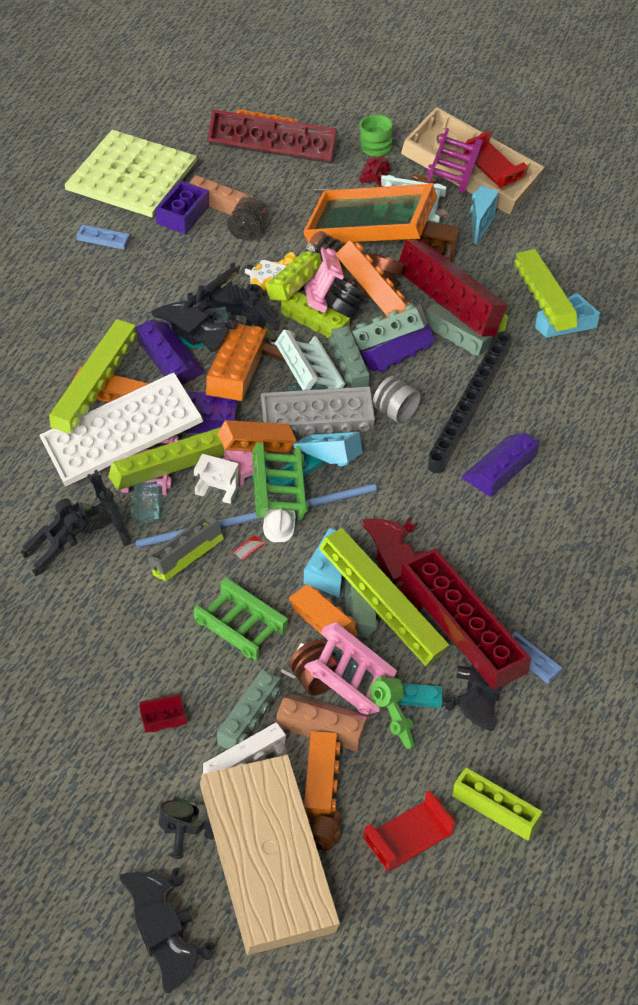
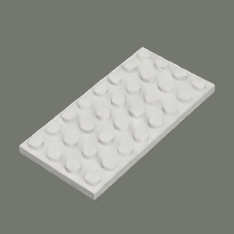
M172 373L88 412L82 417L79 426L71 434L51 429L40 434V438L66 487L87 477L88 474H93L95 470L100 471L112 465L114 461L132 456L202 423L203 420L178 378Z

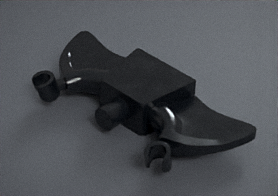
M192 293L187 294L188 301L167 304L151 312L153 317L166 320L177 336L192 345L202 342L212 353L216 352L226 340V328L236 329L238 327V320H236L235 315L229 316L227 323H211L210 319L214 317V312L210 308L201 311L193 307L198 302L196 301V294L192 296Z
M472 664L471 668L458 666L456 678L468 680V692L457 696V699H454L450 694L444 695L442 700L446 703L444 704L445 709L451 711L458 705L462 713L470 721L486 730L494 731L496 726L494 706L496 701H499L502 687L493 690Z
M180 868L172 870L169 881L159 875L146 872L121 874L120 881L134 900L135 921L150 957L153 956L160 966L164 992L170 993L189 977L195 967L197 955H201L205 960L213 958L215 953H210L206 949L212 950L216 945L213 942H206L203 948H198L197 945L188 944L183 940L181 926L193 922L191 913L188 908L176 913L172 903L167 900L168 895L174 889L173 886H181L184 882L185 873L181 877L177 876Z

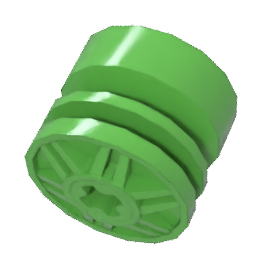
M370 115L361 120V151L370 156H382L392 150L393 123L391 119L383 115Z

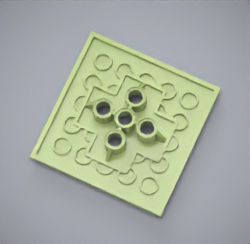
M111 130L65 183V189L153 217L156 213V207L180 180L182 181L197 162V156Z

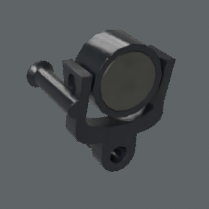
M174 796V800L163 802L160 805L158 825L164 829V833H175L173 853L170 854L172 858L182 859L184 857L182 848L185 833L196 835L202 829H205V838L215 840L207 809L204 805L196 804ZM193 813L198 817L194 822H192Z

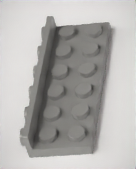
M370 387L261 393L263 422L289 424L294 436L296 434L312 435L323 432L328 434L355 430L365 432L374 428L375 419Z

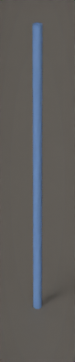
M371 484L305 501L308 502V507L374 492L377 491L376 484ZM256 512L219 520L218 522L220 528L261 518H256ZM185 529L135 540L136 546L140 548L169 541Z

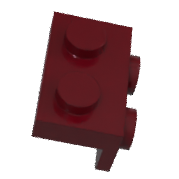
M385 156L368 159L359 177L361 183L375 180L377 185L382 187V175L387 176L391 170L390 163L386 160Z
M180 694L139 702L141 721L145 733L158 732L166 728H178L181 725L187 724Z

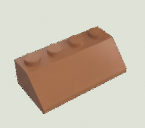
M197 175L189 182V184L209 190V207L243 220L260 203V200L253 196Z
M290 692L283 697L277 712L276 723L283 730L306 737L311 736V731L337 733L336 742H340V747L358 751L370 716Z

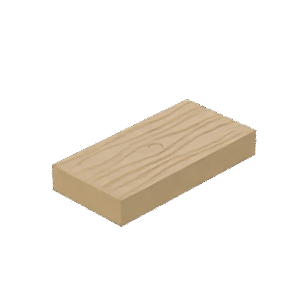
M436 107L405 139L401 154L428 169L429 164L432 165L440 146V143H438L440 135L445 133L446 128H449L447 137L464 143L470 138L479 136L482 132ZM490 137L489 142L514 166L523 162L528 165L525 176L500 189L475 164L466 191L473 194L480 186L499 191L497 208L507 214H511L539 182L544 167ZM444 144L445 148L464 154V149ZM442 153L440 155V158L461 165H467L463 160ZM437 164L436 168L459 176L460 174L464 175L461 173V171L440 164ZM447 179L448 181L460 187V184H457L458 182Z
M288 755L202 774L200 788L246 954L251 955L337 932L340 922Z

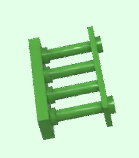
M255 443L252 451L256 518H264L266 512L270 509L296 510L298 520H302L304 514L308 512L302 471L304 455L301 454L300 446H296L293 455L267 453L264 451L263 443ZM265 462L293 463V471L268 469V467H265ZM266 478H294L295 487L269 485V483H266ZM267 494H295L296 503L270 501L267 498Z
M225 577L220 582L221 595L205 610L198 605L194 606L195 621L201 626L205 625L240 649L247 658L251 657L257 661L259 659L258 646L273 632H279L283 635L288 630V619ZM227 600L237 604L221 620L212 616ZM246 610L252 614L236 631L227 626L241 611ZM257 621L267 624L268 626L252 642L243 637Z

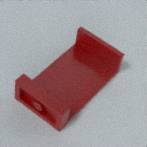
M491 131L468 139L466 143L470 145L475 144L477 138L483 140L475 164L500 189L524 178L528 165L523 162L514 166L489 142L492 134ZM467 150L463 151L466 155L471 154Z
M429 790L426 792L424 802L381 827L375 829L372 824L364 827L363 839L387 872H390L454 834L456 821L450 812L447 813L443 808L441 800Z

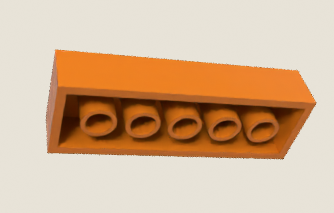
M238 323L236 329L229 330L226 340L222 344L207 375L206 395L238 401L243 400L263 355L262 347L266 343L267 329H262L258 326H244Z

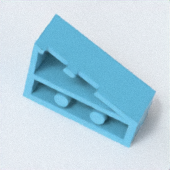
M576 293L568 297L577 312V327L556 331L554 326L550 325L549 318L545 317L544 310L537 313L535 328L546 338L597 328L600 312Z
M329 528L304 569V584L340 598L342 574L319 550L325 537L336 531Z

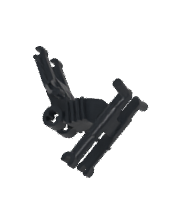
M231 263L228 270L218 275L208 285L198 286L196 301L202 303L195 308L204 311L207 308L213 307L219 311L230 312V315L242 314L246 317L247 326L254 324V326L267 329L266 343L277 341V338L268 329L265 322L267 321L272 330L279 331L280 320H278L267 305L260 301L263 291L261 286L250 284L247 286V289H244V287H238V284L232 286L233 282L230 281L221 288L228 280L240 273V265L235 267V263Z
M98 470L94 471L95 475L91 476V474H88L87 477L93 484L96 491L95 495L99 498L100 503L96 506H91L90 503L83 502L73 504L69 498L60 500L55 505V510L58 513L54 516L55 521L49 526H43L26 545L22 546L24 551H21V554L26 558L31 556L47 538L52 544V547L33 565L35 569L32 572L35 576L44 572L45 568L64 550V545L67 542L71 546H76L78 541L75 536L79 533L92 534L94 530L102 529L112 523L119 533L123 545L131 544L124 527V521L118 510L119 506L113 498L114 494L110 488L105 487Z

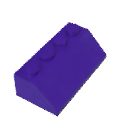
M149 320L136 327V333H138L137 341L164 377L174 373L181 385L204 374V370L167 322Z
M427 324L424 328L359 352L364 364L371 371L379 370L380 373L389 369L388 366L392 363L396 365L403 361L402 358L416 355L417 350L423 351L428 349L430 344L435 342V339Z
M526 433L507 436L463 474L461 478L489 497H492L537 457L539 442Z

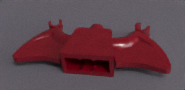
M408 517L403 527L389 520L364 519L362 526L375 541L377 548L375 558L382 572L404 594L411 604L420 611L424 606L401 580L402 563L424 554L423 550L413 552L411 546L403 542L408 532H414L418 522L411 524L412 517Z

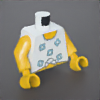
M290 252L285 256V259L279 262L261 260L256 267L248 264L245 274L250 275V284L261 286L262 292L268 295L266 283L291 263L296 256L293 252Z

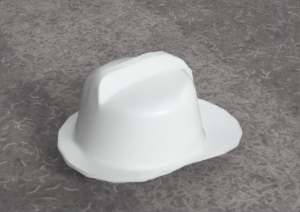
M282 508L267 511L263 525L266 538L272 542H285L289 540L294 532L295 511L282 510Z

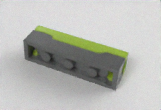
M207 515L203 516L147 556L153 575L167 581L221 542L224 538L221 534L222 531L218 520Z

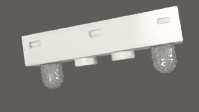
M274 723L203 763V774L263 761L272 752L277 757L287 755L288 750L285 747L286 734L277 723Z

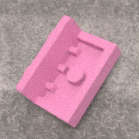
M224 449V457L222 459L238 463V483L240 486L244 485V478L253 475L252 452Z

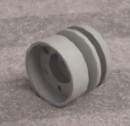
M390 376L376 390L373 397V407L382 414H386L397 424H403L417 410L421 394L415 388L406 385L398 377Z

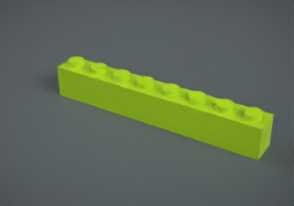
M532 249L516 253V260H514L515 269L519 271L520 277H523L525 285H528L529 291L533 293L535 301H538L540 309L544 310V315L549 318L550 325H553L556 331L577 327L576 310L537 251Z
M118 319L114 321L49 414L51 428L71 434L79 426L82 417L88 413L90 405L96 401L97 395L105 388L108 379L112 378L116 367L120 366L123 357L129 353L131 345L137 341L136 325Z
M221 427L112 462L108 477L118 491L197 465L202 454L216 458L224 456V447L218 435Z
M341 528L326 536L319 550L425 667L441 657L449 647V644L357 545L350 535Z

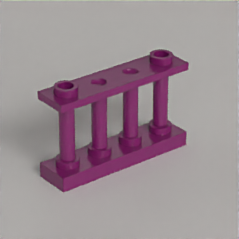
M446 128L445 133L440 135L438 141L440 146L434 162L428 166L426 173L429 174L427 181L430 182L433 174L458 182L457 184H460L458 191L465 193L483 140L477 138L475 144L470 145L447 137L449 128ZM446 143L467 150L471 154L466 155L445 148L444 144ZM442 153L463 160L467 165H461L440 158V155ZM437 164H440L461 171V173L464 175L460 174L459 176L436 168Z

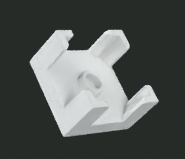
M202 454L194 469V476L200 474V479L195 487V494L204 496L209 486L226 490L222 501L231 504L239 488L238 463Z

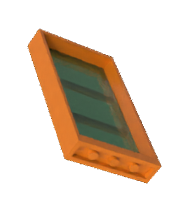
M434 184L323 191L304 229V236L309 244L343 243L349 240L352 242L420 239L437 199Z

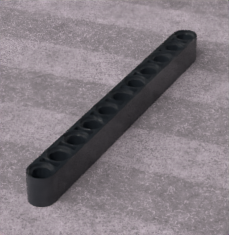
M499 332L496 334L431 449L428 469L432 473H440L445 469L510 350L511 335L509 333Z

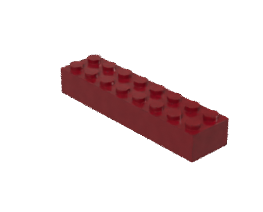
M212 109L207 141L211 145L333 164L338 131L336 128Z
M406 239L399 262L405 264L401 274L478 335L496 336L508 304L422 239Z
M436 548L402 563L401 580L493 690L528 674L531 657Z

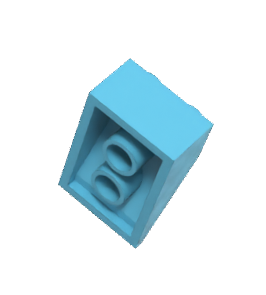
M480 186L477 191H474L472 195L474 202L470 209V213H472L473 241L476 245L496 215L499 191Z
M359 432L312 434L293 444L294 448L300 446L301 451L330 464L338 463V466L348 465L350 461L356 460V457L363 453Z

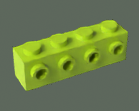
M311 251L302 252L267 282L266 288L269 299L287 301L312 279L322 264L319 253H312Z
M296 292L287 301H281V313L284 316L296 320L299 324H304L313 331L325 335L328 339L331 337L332 329L350 327V318L327 307L325 313L310 307L307 296Z
M465 767L454 783L452 797L527 841L530 840L540 824L543 811Z

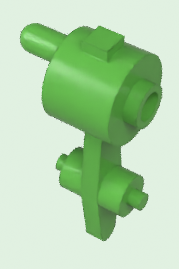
M385 675L375 679V682L370 687L371 700L379 707L386 706L393 721L390 724V731L395 735H399L407 749L413 748L414 741L411 735L413 722L410 718L404 717L397 704L402 700L404 694L402 681L394 677L386 678Z

